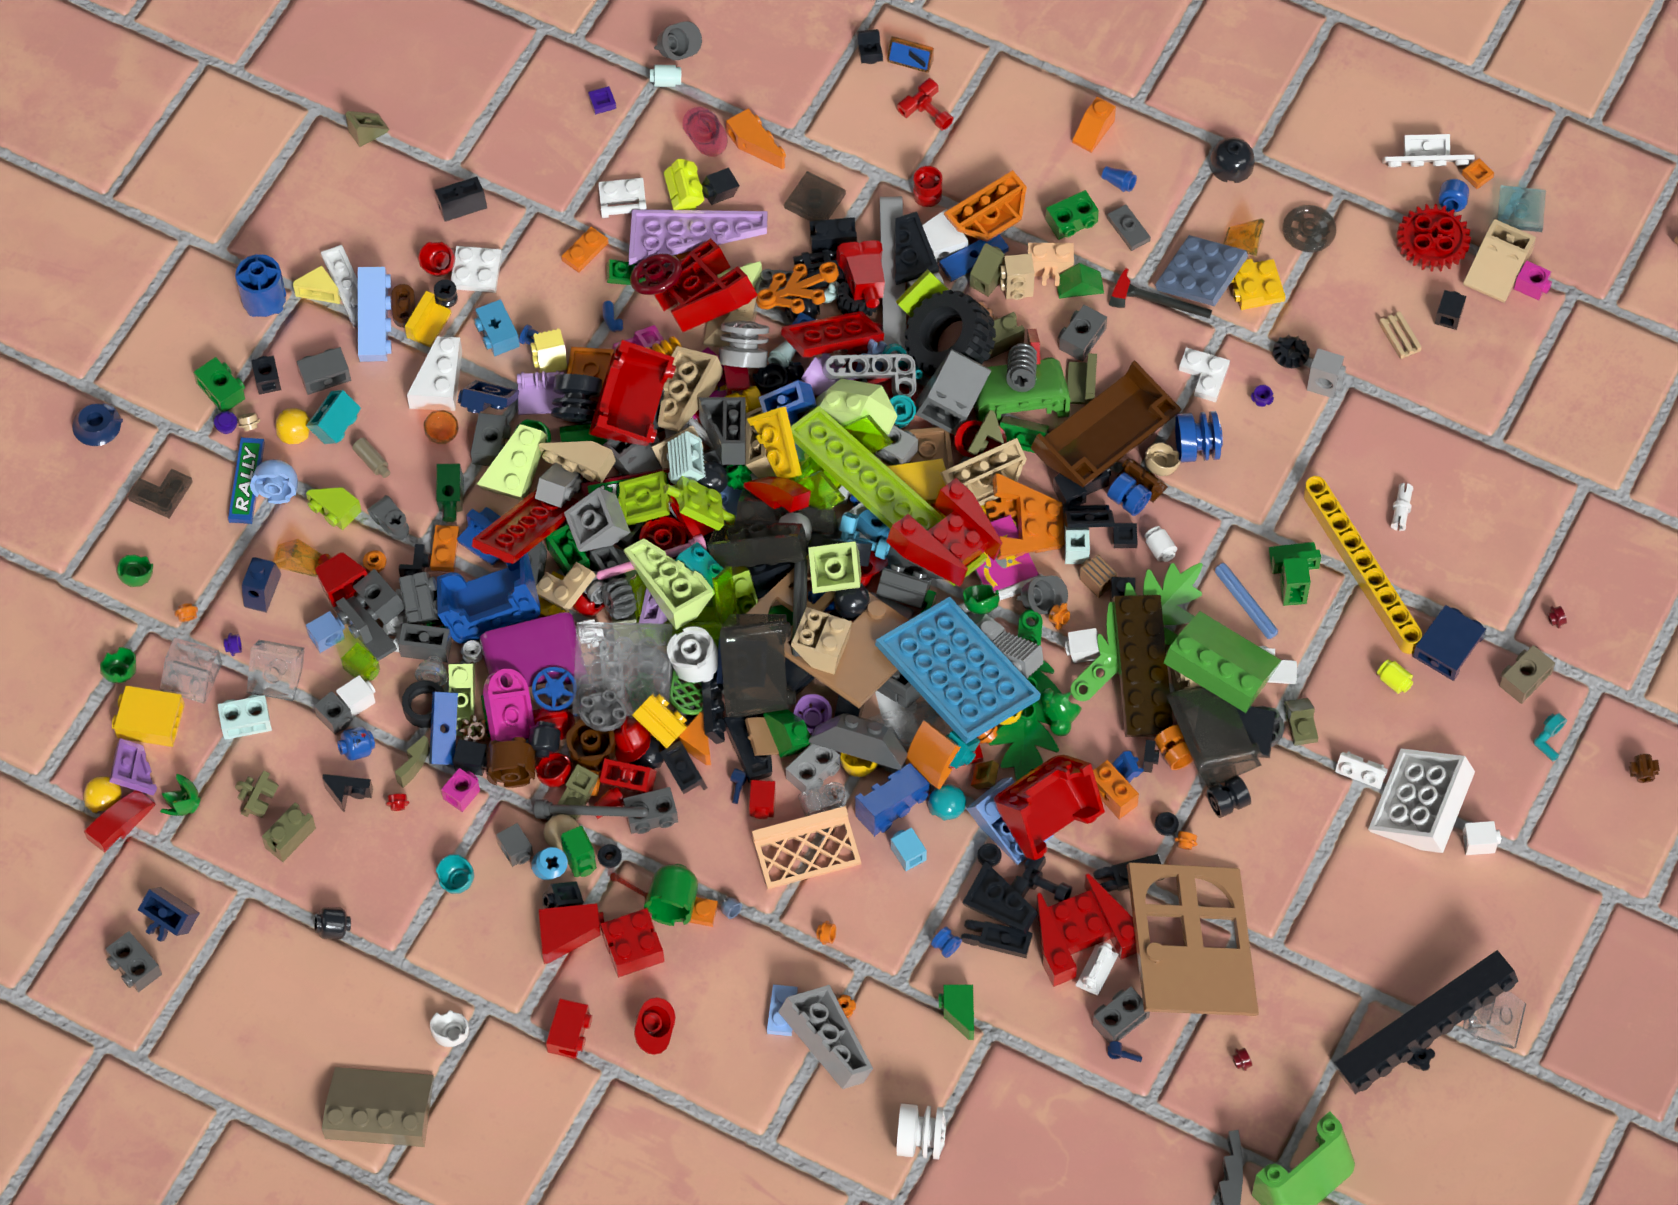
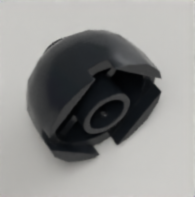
M1226 138L1218 142L1212 150L1210 169L1214 176L1223 182L1229 180L1240 183L1248 179L1254 169L1255 158L1253 149L1240 138Z

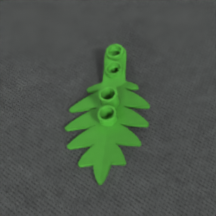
M1171 563L1166 572L1162 589L1152 571L1146 570L1143 595H1161L1163 625L1185 624L1195 617L1177 605L1190 602L1202 596V592L1192 586L1201 572L1202 563L1189 567L1181 574L1175 564ZM1127 582L1124 596L1137 595L1131 583ZM1113 602L1108 603L1106 631L1108 643L1101 634L1097 635L1100 655L1071 684V695L1078 701L1089 700L1114 674L1119 672ZM1164 627L1165 645H1172L1178 635ZM1098 668H1102L1104 671L1102 677L1096 676ZM1081 685H1085L1087 688L1084 694L1079 692Z

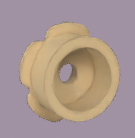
M256 413L242 415L238 418L240 423L238 427L244 428V431L253 430L258 427L257 423L260 422V418H257Z

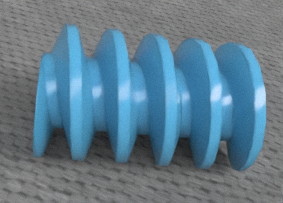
M550 847L534 855L531 861V868L538 878L551 880L560 877L565 872L568 860L562 850ZM551 859V866L553 867L548 869L546 860Z

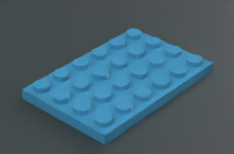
M951 597L946 598L876 639V647L966 744L1040 699L1041 694Z

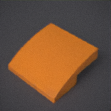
M923 720L912 740L905 764L911 763L928 782L937 789H940L953 770L949 765L961 747L932 724Z

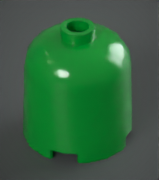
M682 864L665 865L659 868L654 874L644 903V909L647 908L652 914L651 919L669 926H674L675 922H683V925L688 924L691 921L698 891L697 877Z

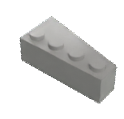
M830 985L787 997L778 1011L779 1014L838 1085L845 1089L864 1083L873 1067Z

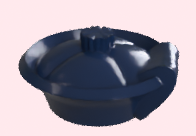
M110 403L91 404L77 413L73 420L72 429L75 437L81 443L89 446H101L109 443L118 435L123 419Z

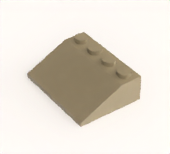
M335 1067L322 1123L325 1139L425 1147L434 1075Z

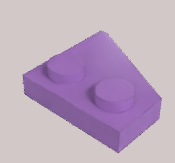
M120 738L117 743L109 782L154 796L157 786L152 783L150 777L152 771L149 763L146 761L143 745Z

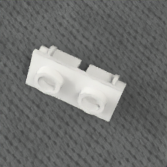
M1349 751L1340 754L1335 770L1336 773L1381 789L1388 771L1387 768H1384L1383 764L1380 765L1370 760L1365 763L1363 762L1364 758L1351 754Z
M1103 943V945L1096 944L1076 983L1077 987L1094 995H1099L1119 955L1111 950L1112 946L1109 943Z

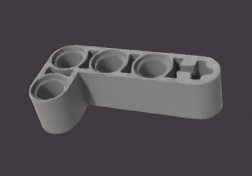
M908 354L835 355L828 358L822 367L825 377L833 380L891 378L893 396L905 395L911 397L916 391L915 361ZM876 361L884 363V372H879L875 368ZM898 361L906 362L908 370L901 371L898 368ZM852 362H859L863 368L862 372H855L852 368ZM832 363L836 367H842L846 363L845 368H839L836 372H834L833 368L829 367ZM899 384H906L909 387V393L902 394L899 391Z

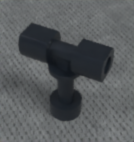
M1045 856L1036 860L1028 858L1024 864V873L1021 877L1016 876L1011 884V887L1023 898L1030 888L1035 890L1037 887L1055 894L1054 899L1058 902L1069 899L1072 893V886L1064 882L1057 885L1042 878L1043 872L1041 870L1046 863Z

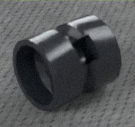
M1239 776L1225 781L1224 786L1218 784L1207 789V798L1210 806L1219 818L1233 813L1234 808L1240 810L1251 804L1248 788Z

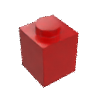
M751 780L749 804L751 817L757 819L774 818L775 781Z

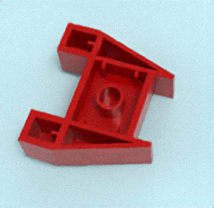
M711 238L692 250L681 261L682 273L679 280L668 290L654 295L663 311H666L675 304L677 305V307L671 310V313L682 332L734 311L750 303L752 299L758 296L748 276L738 266L722 277H717L718 274L729 269L730 265L721 248Z
M955 478L940 489L934 505L946 516L943 520L927 531L912 516L907 514L892 525L886 542L907 560L961 586L968 571L966 566L984 552L995 560L1003 542L974 494Z
M1089 873L1085 874L1084 887L1086 892L1049 907L1041 892L1037 894L1036 907L1043 967L1053 987L1075 979L1077 966L1071 955L1110 939L1117 954H1119L1120 960L1137 953L1133 917Z

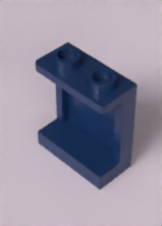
M1445 605L1416 645L1413 657L1454 681L1459 675L1460 668L1478 642H1482L1484 639L1486 628L1477 620H1471L1464 616L1458 609Z

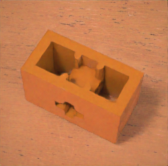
M1108 760L1093 770L1102 802L1119 820L1138 806L1139 793Z

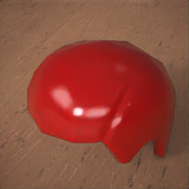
M443 242L426 243L420 249L418 256L420 267L433 276L448 274L453 269L456 259L453 249Z
M585 592L582 593L573 605L574 610L586 617L598 614L605 607L603 603L595 604L594 601H590Z
M550 753L549 758H542L535 767L537 778L548 787H560L569 780L572 774V765L569 758L560 753Z

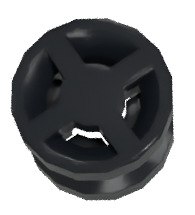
M444 279L435 284L434 294L436 303L446 308L454 306L458 300L455 283Z

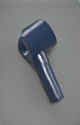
M737 768L734 769L730 781L737 783L732 800L734 804H738L740 791L747 780L745 772Z
M1110 1042L1108 1056L1111 1059L1127 1058L1141 1063L1142 1056L1122 1051L1121 1042Z

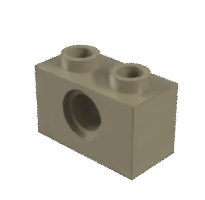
M1534 645L1528 651L1524 649L1516 658L1517 662L1513 666L1508 665L1500 675L1502 677L1500 687L1521 704L1552 674L1555 662ZM1521 671H1527L1531 675H1524Z

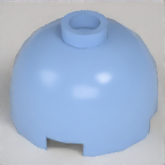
M267 460L256 467L251 478L250 488L256 497L260 494L268 498L269 503H288L290 498L296 495L298 477L296 471L288 463L282 460Z

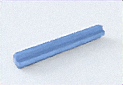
M1225 563L1218 565L1215 568V573L1267 639L1275 637L1278 634L1276 626Z

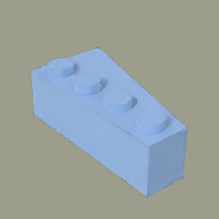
M358 267V357L360 362L387 361L388 354L392 353L391 340H388V332H391V318H388V310H391V296H388V288H391V274H387L385 267Z

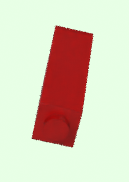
M597 903L539 909L544 964H549L601 936L600 927L601 923H604V913L598 911Z

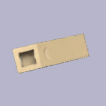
M593 441L540 443L538 445L542 458L551 464H554V462L560 464L569 472H578L589 481L596 480L602 483L616 462L611 449Z

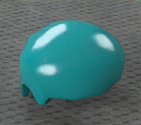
M943 784L940 789L935 788L929 795L927 806L931 815H936L943 821L958 818L964 812L967 801L961 789L952 784Z
M450 854L441 859L436 867L439 884L448 893L460 894L471 887L474 880V870L470 862L461 855Z

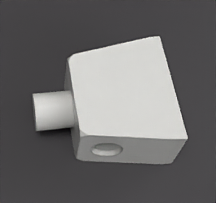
M947 209L922 225L937 263L968 246L966 236L958 232L944 216V212Z

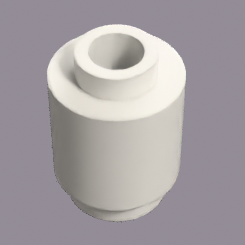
M1156 526L1145 534L1146 544L1157 561L1168 562L1175 557L1177 547L1165 529Z

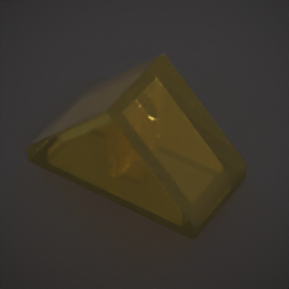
M1261 218L1228 227L1223 244L1246 250L1247 254L1257 256L1265 221Z
M295 539L279 544L272 562H275L279 569L317 577L315 568L319 566L318 559L322 554L301 540Z

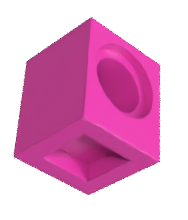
M1526 260L1516 279L1514 290L1540 300L1542 294H1547L1551 288L1552 281H1550L1552 271Z
M459 768L441 789L443 799L463 812L480 792L478 778L472 772H465ZM460 786L468 787L466 790L463 791L457 790V788Z

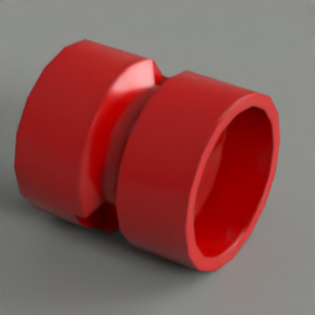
M933 166L920 167L914 174L913 198L920 206L933 207L942 199V174Z

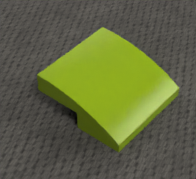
M927 269L898 298L896 303L912 318L914 315L913 311L916 307L919 308L922 305L921 302L923 300L932 298V295L938 292L943 294V291L949 289Z

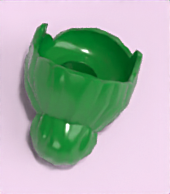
M1046 688L1041 692V703L1043 711L1052 721L1050 729L1057 736H1066L1071 730V723L1080 714L1082 708L1068 700L1071 692L1054 694L1051 688Z

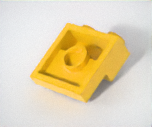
M1252 258L1246 259L1231 281L1234 286V301L1239 302L1241 310L1285 301L1286 296L1274 259L1255 263Z

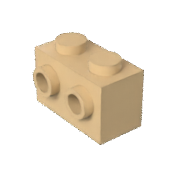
M1032 253L1004 256V265H1000V289L1005 291L1006 299L1020 300L1025 297H1033L1035 272Z

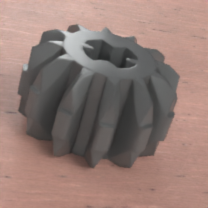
M619 578L604 584L602 587L603 604L606 606V611L609 612L610 616L617 620L634 614L637 601L634 597L635 593L632 591V586L628 584V581Z

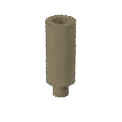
M360 438L354 443L352 449L375 475L380 474L383 478L390 475L391 472L387 468L388 463L366 438Z

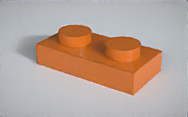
M590 227L561 256L562 261L580 273L609 243L608 238L593 227Z
M435 525L430 564L431 571H455L459 526Z

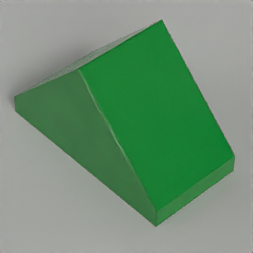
M1078 263L1059 275L1060 283L1057 286L1059 299L1104 294L1101 272L1084 264Z

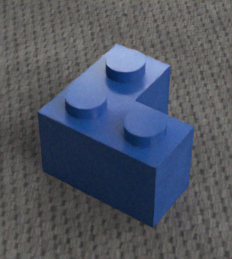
M799 380L759 397L763 413L779 407H786L790 426L799 421L797 414L817 406L811 384Z

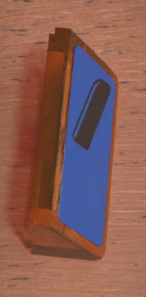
M891 37L887 61L928 73L934 61V48L901 38Z

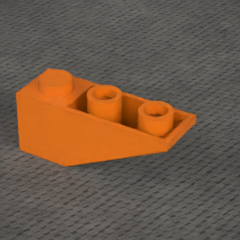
M748 108L726 120V132L738 149L780 169L785 168V151L781 146L775 144L769 130L765 131L758 115H753Z

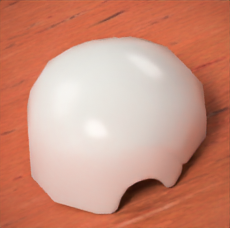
M449 1010L443 1015L439 1013L434 1014L430 1021V1031L439 1045L454 1047L467 1039L469 1024L462 1014Z

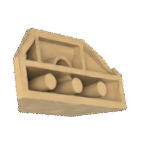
M1016 438L949 468L940 474L945 485L957 478L974 494L981 506L987 501L999 498L995 497L993 492V477L995 474H1001L1018 482L1022 467L1027 459Z

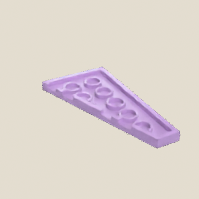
M632 210L629 265L639 263L655 254L676 255L689 252L710 238L717 245L767 234L768 211Z

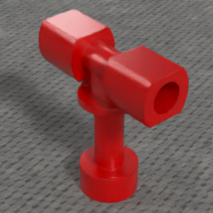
M928 78L918 86V92L913 97L908 95L897 104L898 112L905 118L909 117L916 110L920 112L927 111L936 119L934 124L941 131L946 130L954 119L947 111L941 113L931 104V97L939 92L938 84L931 78Z

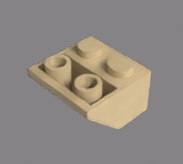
M806 607L791 646L812 668L835 674L849 640L852 621Z

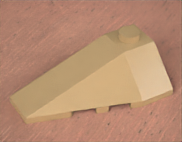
M677 346L672 354V357H675L673 365L676 366L673 378H668L663 387L664 397L661 401L658 426L680 432L699 409V397H709L712 394L724 371L718 356Z

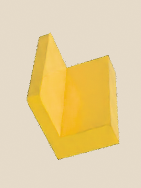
M426 291L405 325L407 338L432 347L451 316V309L436 304L434 294Z

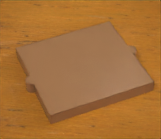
M746 718L745 722L749 733L748 739L751 741L754 755H779L765 718Z

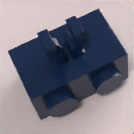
M162 887L149 889L138 908V911L155 921L147 928L146 933L149 935L153 934L155 929L160 927V934L157 937V940L160 942L165 941L168 931L176 936L189 934L200 912Z

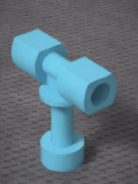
M845 512L839 528L842 531L840 539L849 540L851 538L873 543L871 551L875 552V557L885 560L890 549V545L886 540L880 539L879 543L859 537L860 532L856 531L859 516Z

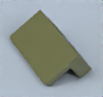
M1088 353L1087 363L1069 362L1067 387L1070 394V404L1086 405L1095 398L1097 354Z

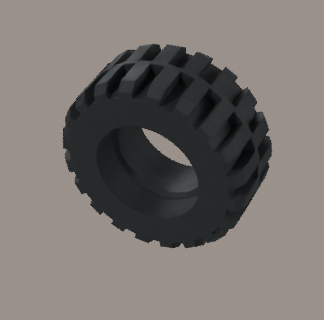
M945 290L943 294L940 292L932 295V298L923 300L921 302L922 305L919 308L916 307L913 311V317H909L907 322L909 327L905 329L904 336L907 339L905 341V349L908 351V355L914 359L915 365L931 377L951 348L980 364H983L985 360L988 361L991 356L989 352L994 348L995 341H993V338L996 337V329L993 327L995 324L987 309L968 294L966 295L961 291L953 292L952 290ZM962 321V331L956 343L949 349L938 352V342L944 330L951 324Z

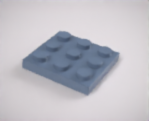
M1189 235L1155 286L1157 291L1215 307L1248 258V254L1243 249Z

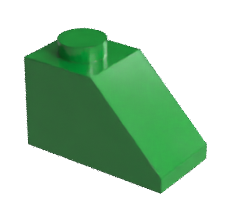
M785 708L763 714L779 751L780 758L799 754L811 744L809 743L811 736L805 721Z
M973 984L943 985V994H938L939 1008H943L944 1018L968 1040H974Z

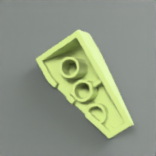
M644 538L624 549V553L663 614L675 629L696 619L715 594L712 587L700 573L689 570L684 566V563L679 560L675 561L667 556L665 551Z

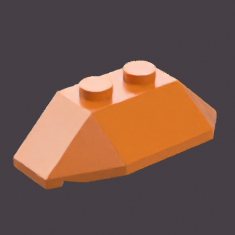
M1012 170L944 212V216L958 232L988 242L1022 220L1027 186Z

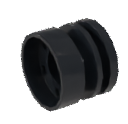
M580 374L555 375L553 392L563 395V397L552 400V404L558 407L551 409V416L569 422L581 423L592 421L595 413L593 410L596 409L598 402L592 401L590 398L600 396L602 379Z

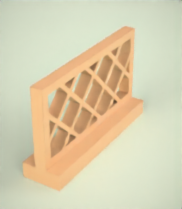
M846 806L752 831V841L756 848L767 890L861 865ZM845 826L847 834L843 841L830 835L834 827ZM818 832L825 836L820 847L807 841L812 833ZM794 838L802 843L796 854L784 848L787 840ZM827 839L840 845L835 855L822 849ZM847 839H849L850 845L845 843ZM772 845L778 849L773 860L763 855L761 847ZM804 845L817 851L811 862L799 856ZM845 847L852 851L854 860L845 862L837 858L841 849ZM781 851L794 857L788 868L775 862ZM819 853L832 859L828 867L821 868L814 864ZM796 859L808 865L805 873L798 875L790 870ZM765 861L770 863L768 868L766 867ZM772 866L785 872L780 880L771 882L769 872Z

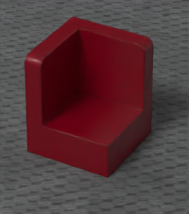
M724 365L726 396L731 395L732 391L750 388L747 367Z

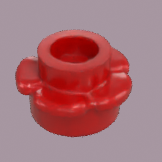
M391 794L387 796L388 802L385 804L391 808V811H403L410 802L407 801L406 794Z

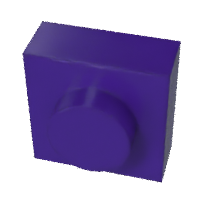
M610 86L588 92L595 115L617 109Z

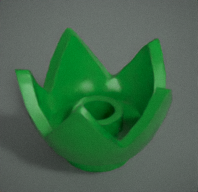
M176 774L181 790L162 793L163 798L171 809H161L160 812L172 816L193 814L201 800L198 796V790L188 778Z

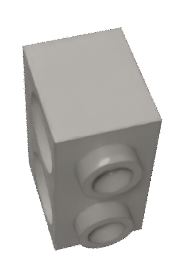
M811 744L786 768V779L807 797L811 792H817L828 776L832 777L839 771L840 754L835 750ZM821 758H826L829 761L826 763H820L818 760ZM803 774H810L812 777L804 779L801 776Z

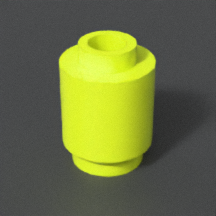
M1386 660L1377 671L1380 680L1397 694L1402 691L1406 693L1413 685V675L1396 661Z

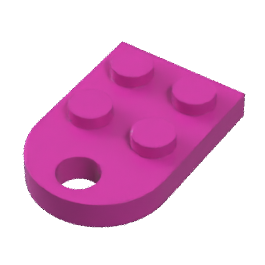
M501 669L491 673L486 679L483 688L491 741H511L514 737L529 738V730L535 723L526 680L519 672L513 669ZM502 675L508 680L507 687L501 684Z

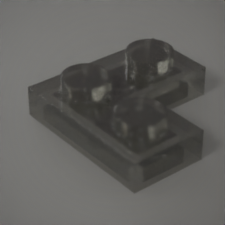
M171 469L160 487L139 478L128 495V499L137 505L170 519L193 483L192 477Z

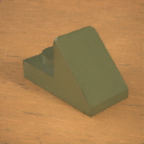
M992 410L988 411L966 451L973 456H976L978 452L983 453L988 444V441L985 440L986 437L1004 444L995 412Z
M1308 698L1285 701L1284 705L1294 746L1317 743L1318 734L1314 721L1315 708Z

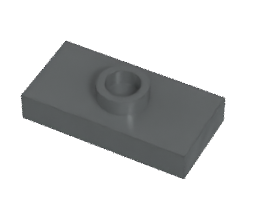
M1127 205L1107 214L1108 221L1131 251L1150 242V235Z

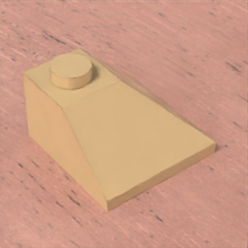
M752 299L750 303L708 321L703 345L719 348L730 346V342L720 339L722 334H731V332L722 331L721 324L733 321L755 322L757 315L756 299Z

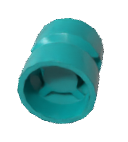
M897 395L892 397L890 402L897 414L894 425L902 429L913 420L916 414V406L910 397Z

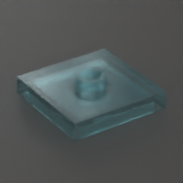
M1501 185L1497 220L1519 230L1542 232L1546 190Z

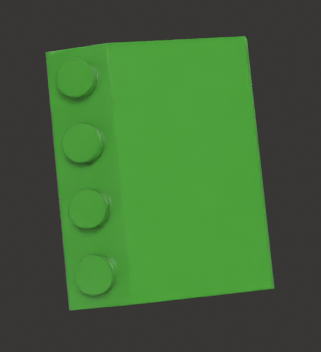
M1199 611L1170 646L1164 664L1246 713L1282 660Z

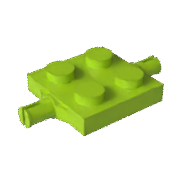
M664 471L619 482L620 494L618 501L627 525L670 515V495L664 493V488L667 485V477Z
M681 476L677 481V488L670 484H667L664 488L665 494L673 496L677 500L681 514L718 531L724 526V521L733 524L736 519V515L723 509L720 493L699 484L695 480Z

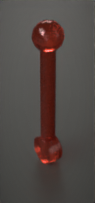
M616 872L610 874L609 878L611 881L621 883L645 897L646 900L648 892L646 893L623 880Z

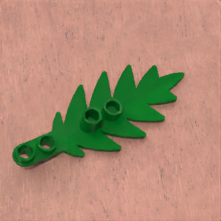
M1032 609L1025 610L1019 617L1017 636L1041 646L1042 616ZM1032 618L1034 625H1028L1026 619ZM1045 661L1040 665V668H1037V671L1035 670L1031 676L1029 675L1026 678L1040 694L1046 688H1051L1054 694H1062L1057 686L1042 673H1054V669ZM1041 696L1038 701L1023 709L1021 717L1015 723L1001 726L996 732V738L989 743L990 746L1013 743L1005 753L1000 767L1002 769L1014 767L1016 781L1028 774L1031 769L1034 770L1043 764L1042 758L1035 746L1056 753L1059 752L1055 740L1040 723L1052 724V721L1043 711Z

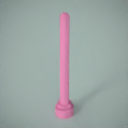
M700 534L693 537L692 540H688L687 544L664 551L667 556L674 558L696 542L706 551L707 547L703 535ZM629 561L598 571L596 577L599 580H604L635 570V568Z

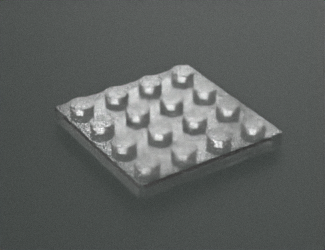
M577 622L573 716H580L579 708L583 697L593 693H603L605 690H612L616 693L617 698L625 705L626 716L634 718L632 714L652 693L656 696L660 693L670 703L671 662L667 654V646L672 638V624Z

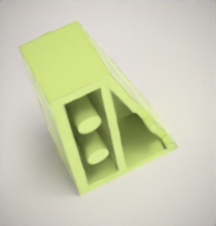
M520 424L477 485L482 489L518 500L526 498L541 457L538 445L545 443L547 435L541 430Z

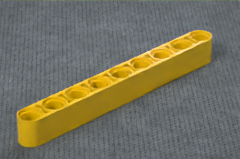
M1319 476L1310 477L1306 481L1304 499L1399 649L1406 654L1414 653L1416 645L1422 638L1421 629L1326 481ZM1312 489H1316V490H1319L1320 492H1313V491H1311V490H1312ZM1324 507H1327V508H1330L1331 510L1327 511V510H1324L1323 508H1324ZM1334 526H1341L1343 529H1337ZM1346 544H1352L1355 547H1348ZM1358 563H1365L1366 566H1360ZM1370 581H1375V582H1377L1378 584H1377V585H1373V584L1370 583ZM1381 600H1388L1391 603H1384ZM1398 618L1403 622H1396L1393 619ZM1406 637H1411L1415 641H1408Z

